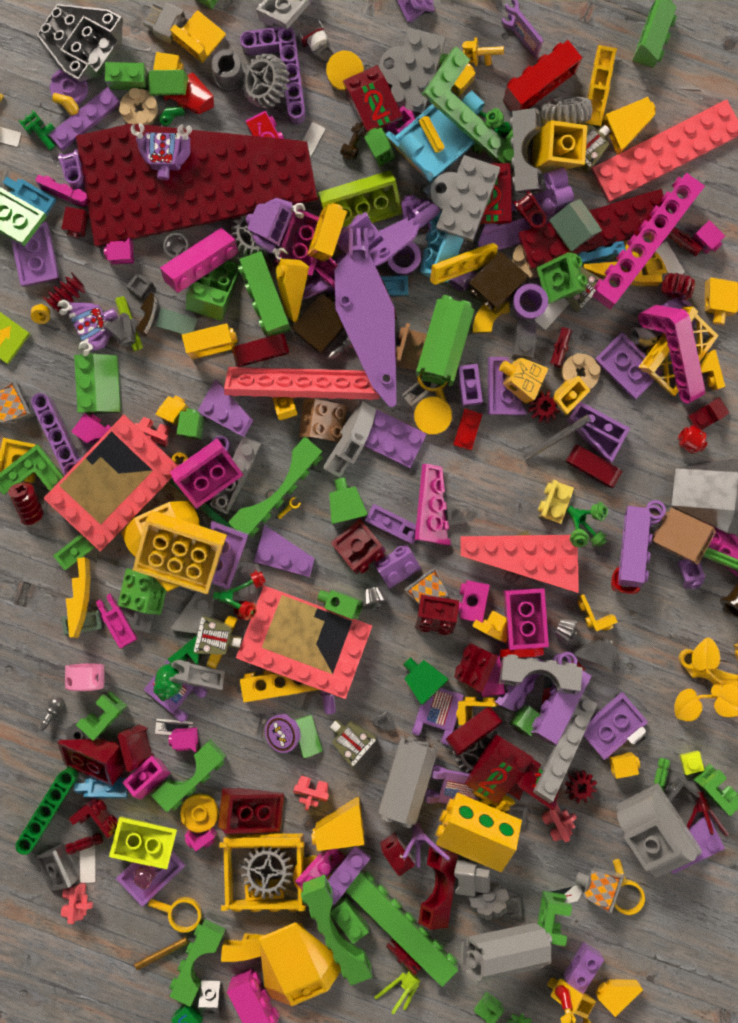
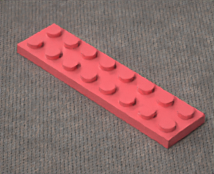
M726 99L598 164L591 171L607 202L610 203L738 138V119Z
M228 367L224 386V395L380 400V395L371 386L365 371Z

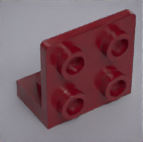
M421 594L415 628L421 632L435 631L440 635L453 634L457 623L460 600Z
M92 799L69 818V821L74 825L78 821L82 824L92 817L107 838H110L115 833L118 824L116 817L113 814L110 815L107 811V806L102 799Z

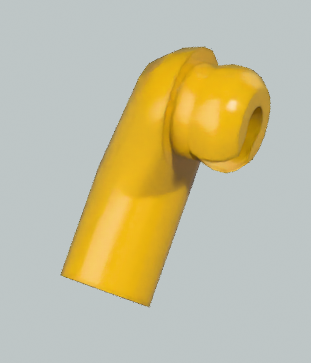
M58 93L53 94L52 101L54 103L63 105L70 115L78 113L80 109L72 97Z

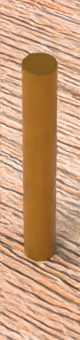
M186 936L134 963L136 970L138 971L188 945V937Z

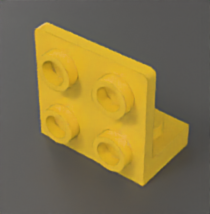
M196 11L181 29L176 25L170 29L174 41L202 64L226 37V33L200 11Z

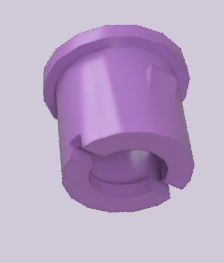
M410 242L387 261L392 273L396 274V276H410L418 268L421 261L419 247L414 242ZM411 254L409 257L411 265L409 267L401 268L395 264V259L398 256Z
M536 284L523 285L514 295V313L518 318L525 321L539 317L548 306L547 293ZM525 295H528V299L534 301L536 305L534 312H527L521 307L520 302L525 299Z

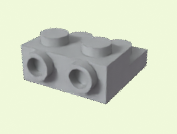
M264 0L256 8L259 21L273 28L279 25L288 29L307 8L310 1Z

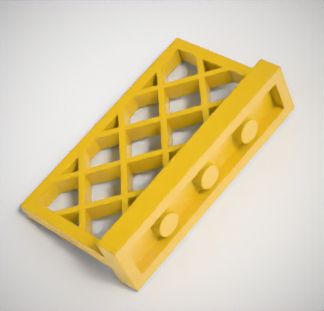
M682 307L681 309L689 314L691 321L694 319L697 322V330L693 331V333H697L696 347L698 346L700 362L719 335L697 315L698 311L694 307ZM664 332L638 368L643 372H647L671 396H675L678 393L677 384L673 389L669 386V378L675 377V375H669L668 364H672V361H668L669 347L666 333ZM702 332H707L710 335L706 343L702 342ZM660 365L664 367V376H658L655 373Z

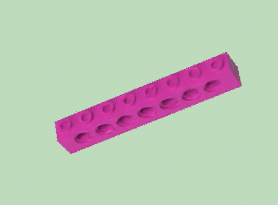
M687 172L683 178L678 177L673 183V191L671 193L667 191L660 201L663 204L660 207L656 205L652 210L650 221L645 220L638 229L641 231L640 234L632 236L627 243L630 247L626 251L622 249L616 257L618 260L616 265L611 264L604 273L607 275L604 280L599 279L593 287L596 291L592 297L608 309H612L705 187ZM677 194L682 195L684 199L679 198ZM666 208L670 209L673 213H668ZM655 223H659L662 228L656 227ZM643 237L648 238L651 243L645 242ZM632 252L638 253L639 258L634 257ZM621 266L626 267L628 272H623ZM609 281H614L617 287H612Z

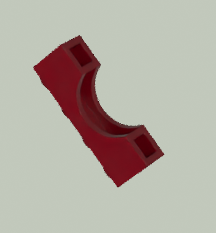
M429 846L427 865L434 871L435 886L430 897L421 903L418 920L419 924L430 930L448 928L456 878L454 872L459 854L440 846L438 847L449 856V860H446L434 848Z

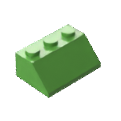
M655 0L652 4L632 61L654 68L657 61L661 62L665 52L662 50L664 44L667 45L671 35L668 30L674 26L677 15H674L677 7L671 0Z
M106 354L74 355L78 413L82 415L84 413L88 415L92 413H120L118 356Z

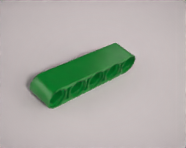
M68 767L57 775L15 844L16 851L19 854L27 855L38 845L74 787V783L77 782L79 777L78 771ZM65 773L71 776V782L65 780ZM54 790H58L61 793V798H57L54 795ZM44 807H48L51 810L50 815L44 812ZM34 823L40 826V831L34 829ZM24 840L30 843V848L24 845Z

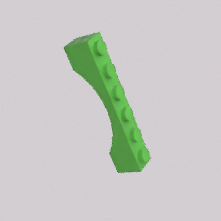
M304 437L292 450L290 469L280 488L263 502L251 507L241 508L228 523L234 529L249 534L248 537L252 538L259 531L257 528L261 522L266 523L272 516L270 512L274 508L278 509L284 503V496L287 493L291 495L298 487L295 484L300 479L303 481L309 475V468L312 465L317 466L323 459L321 456L323 452L308 438Z
M322 875L304 882L303 892H301L302 901L304 904H308L311 918L317 921L319 933L325 936L327 948L333 951L335 963L340 965L343 978H347L350 985L372 978V964L365 951L348 942L333 924L330 915L333 904V889L326 876Z

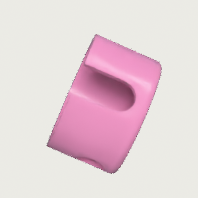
M84 663L65 666L66 690L94 691L104 688V664Z

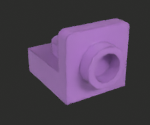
M407 195L404 196V199L400 200L403 219L408 218L410 212L421 204L419 197Z
M687 560L679 561L678 565L684 579V589L699 588L705 579L700 562L697 566Z

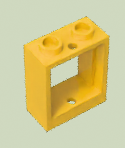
M335 203L328 204L321 211L307 253L308 256L326 262L333 256L347 213L341 205Z
M227 323L182 334L186 354L192 360L232 350L231 348L235 346V343H238L236 332Z

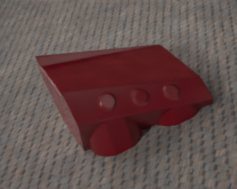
M140 724L126 728L119 732L118 735L126 771L128 772L140 767L147 759L154 756L151 753L146 733L148 728Z

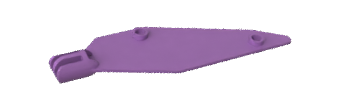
M427 199L413 209L408 218L380 230L382 238L368 248L375 267L389 261L397 252L412 242L419 228L435 218L440 213V208ZM344 252L333 261L339 265L347 254ZM315 274L312 278L306 280L302 299L314 296L331 288V286L318 274Z
M348 228L349 252L335 269L336 311L371 386L389 407H394L397 403L394 306L369 254L368 228H364V246H361L360 228H356V246H353V229ZM383 376H389L390 381L384 382Z

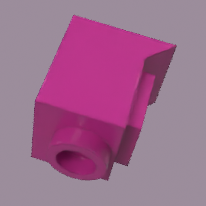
M404 106L400 108L403 119L385 126V130L393 133L395 136L416 119L413 112L407 110ZM402 121L404 125L398 128L396 125Z
M128 238L125 242L114 241L107 244V247L104 248L105 259L111 265L133 264L134 248L132 240Z
M197 727L174 729L171 735H169V746L172 749H176V751L192 749L194 752H197L199 749Z

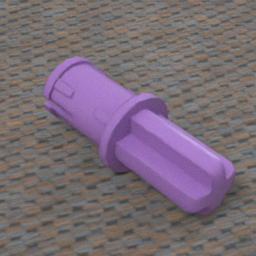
M321 690L320 697L323 698L325 714L335 713L334 695Z

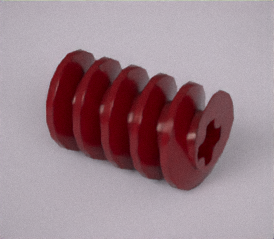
M71 272L72 279L68 276L65 277L66 284L62 281L59 282L61 288L53 287L55 294L48 291L49 299L42 296L57 312L62 309L61 306H57L61 300L74 303L72 296L79 299L78 291L86 293L84 285L73 272Z
M20 482L11 486L8 493L11 496L10 498L21 523L29 526L40 521L44 512L33 486L27 482Z

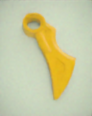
M684 649L680 652L678 657L679 663L685 667L692 678L702 677L709 680L713 685L717 684L706 673V670L699 671L694 667L693 663H685V656L693 654L694 650ZM710 669V672L719 680H722L724 685L733 684L738 687V675L719 669Z

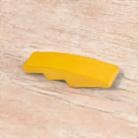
M597 46L587 98L591 101L592 115L591 119L585 122V124L601 126L617 48Z
M617 262L584 264L582 267L604 280L607 276L604 274L611 264L615 266ZM621 266L623 272H628V269H623V266ZM641 269L630 285L658 286L662 282V274L642 275Z
M86 557L77 558L79 577L72 578L73 598L66 599L70 638H79L89 602L91 574L90 559Z

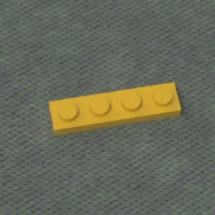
M493 242L433 264L430 281L436 285L486 266L497 255L498 246Z

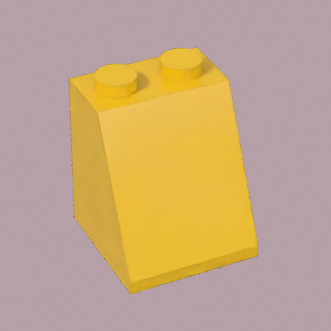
M549 121L541 127V132L533 136L531 165L541 170L542 173L563 167L567 170L585 165L587 125Z
M360 797L354 798L316 822L311 835L312 844L316 845L317 851L364 845Z

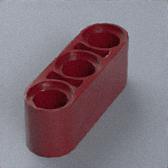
M285 334L273 335L231 348L236 367L251 365L290 353Z
M577 444L574 445L565 460L569 465L612 489L623 473L616 466Z
M489 706L452 732L445 740L458 756L501 725L502 720L493 708Z

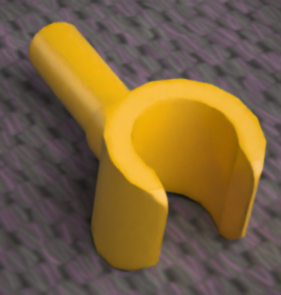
M292 497L289 505L277 517L281 519L292 509H298L301 502L297 506H293L291 502L296 497Z

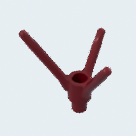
M704 791L697 792L700 797H697L696 805L687 823L688 830L697 812H703L711 835L714 834L709 814L726 837L729 836L724 826L711 810L708 800L705 799Z

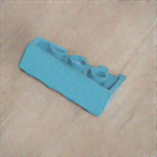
M441 210L429 222L431 223L430 232L426 235L428 244L423 252L420 273L428 278L431 277L433 264L458 256L464 240L436 229L442 213Z

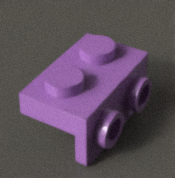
M407 544L397 547L392 553L374 563L389 589L422 569Z

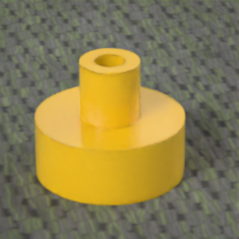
M38 304L32 307L31 319L37 324L49 322L51 312L47 306Z

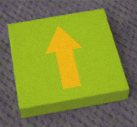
M1 312L0 359L9 364L31 333Z

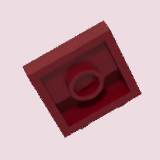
M361 519L331 542L356 575L359 572L360 574L365 573L370 567L369 564L374 560L376 562L381 560L386 551Z
M469 642L468 646L463 650L460 664L455 669L454 678L483 693L498 656Z

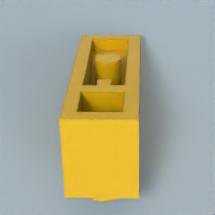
M280 258L276 269V278L285 315L293 322H297L309 266L301 260Z

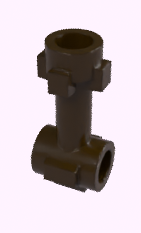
M360 123L352 126L351 132H353L349 144L344 143L341 147L340 154L343 155V158L348 160H355L357 158L359 149L355 147L361 136L364 137L366 134L364 126Z

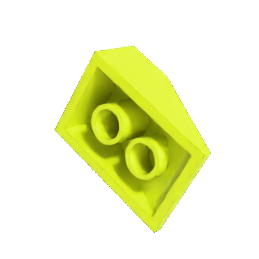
M120 816L109 857L167 869L177 829Z

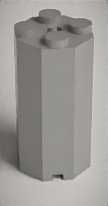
M403 735L400 736L378 809V813L382 815V820L387 822L394 820L400 822V825L406 828H411L412 824L416 825L438 753V746L434 745L431 748L429 747L430 743L410 736L405 740Z
M536 923L469 936L466 938L467 941L461 943V962L463 965H467L468 970H465L466 976L475 983L540 969L545 965L551 964L552 937L549 933H546L544 928Z

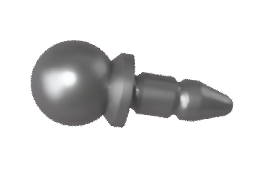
M348 335L344 336L342 341H339V346L330 353L328 359L336 358L341 353H347L349 350L354 349Z
M56 696L50 699L49 707L45 709L48 713H46L44 720L41 722L40 731L46 729L49 722L53 719V715L58 716V712L63 709L64 701L61 697Z

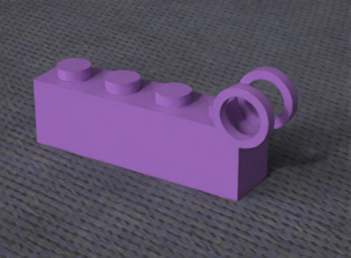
M653 500L647 504L646 508L627 506L624 515L618 585L641 588L644 582L648 581L649 571L646 570V563L649 564L650 552H647V549L652 541L649 527H652L653 524H658L665 515L666 507L661 501ZM655 509L658 511L659 515L654 516L650 513L649 510Z
M571 652L559 653L553 658V661H557L558 658V664L561 665L563 657L567 659L568 663H572V658L573 663L577 664V658ZM582 670L581 691L577 695L557 692L556 686L553 684L549 691L551 694L548 700H545L541 706L542 712L532 724L533 730L531 733L550 745H557L592 676Z

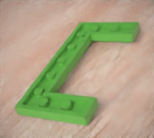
M456 46L451 50L422 95L497 163H510L511 168L512 157H514V149L511 147L513 129L505 140L502 139L450 91L470 61Z
M37 444L0 473V492L6 495L11 486L24 481L34 472L51 491L64 475L41 446ZM80 534L54 554L53 557L64 570H67L77 562V558L84 557L95 546Z

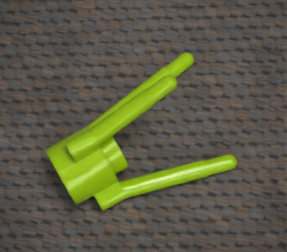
M410 971L407 974L402 972L396 980L374 997L377 1000L402 981L401 987L405 991L391 1011L393 1015L408 995L403 1006V1010L407 1009L415 991L420 986L421 980L416 975H412Z

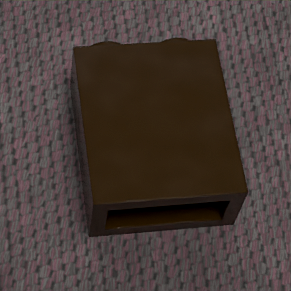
M500 251L469 282V294L474 299H479L487 311L497 314L514 297L517 290L528 283L529 275Z
M322 293L292 327L293 332L321 356L345 329L336 311L335 300L327 294L325 296Z

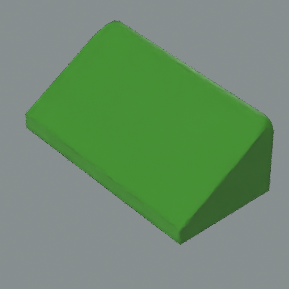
M150 70L149 93L150 95H185L189 78L184 70Z
M312 714L294 719L300 728L301 738L299 745L303 758L322 752Z

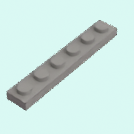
M583 694L558 744L554 746L533 793L549 803L554 801L597 706V703Z

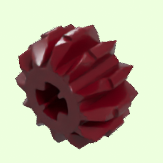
M679 273L665 275L662 282V293L667 297L688 300L694 294L695 280L690 276Z
M540 391L539 397L536 396L534 401L528 402L530 406H533V408L528 409V412L535 413L532 415V419H535L537 416L539 417L538 423H541L543 418L546 423H549L550 418L552 420L557 418L554 413H560V410L555 408L558 405L554 402V396L550 398V391L545 396L543 391ZM543 403H545V405H548V409H546V412H544V409L541 410L540 406Z
M575 770L574 777L568 774L567 777L570 781H564V784L567 786L564 791L566 794H569L568 798L570 800L575 799V802L579 804L581 799L584 803H587L588 796L590 799H594L591 792H597V789L593 787L597 784V781L592 780L593 775L591 773L586 775V771L582 770L579 775L578 771ZM578 784H581L584 786V788L581 790L577 786Z

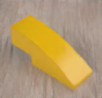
M244 933L242 941L224 940L221 962L244 961L260 957L259 938L264 935Z

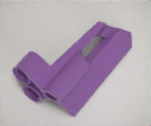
M564 167L544 173L546 190L533 195L546 215L545 224L550 223L549 220L569 203L574 202V194L571 186L568 185V176ZM511 203V210L515 211L517 209L515 208L514 204ZM533 215L532 222L535 225H540L542 223L541 216ZM524 218L499 226L497 224H485L477 246L482 247L494 242L498 246L497 251L519 245L521 243L518 233L531 229V227Z

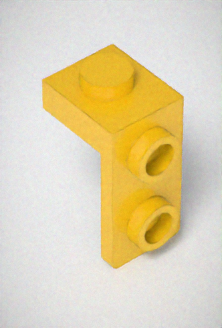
M578 595L579 600L577 604L580 610L584 611L587 616L585 622L589 629L592 628L593 631L597 632L601 629L607 631L614 627L613 624L617 623L615 615L610 614L595 620L585 595Z
M465 697V700L458 701L456 712L458 724L463 725L473 718V706H499L495 702V697H483V700H477V697Z

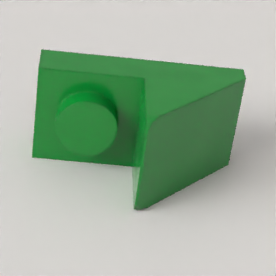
M197 636L167 660L171 664L176 660L185 661L188 658L186 654H188L198 665L201 654L194 653Z

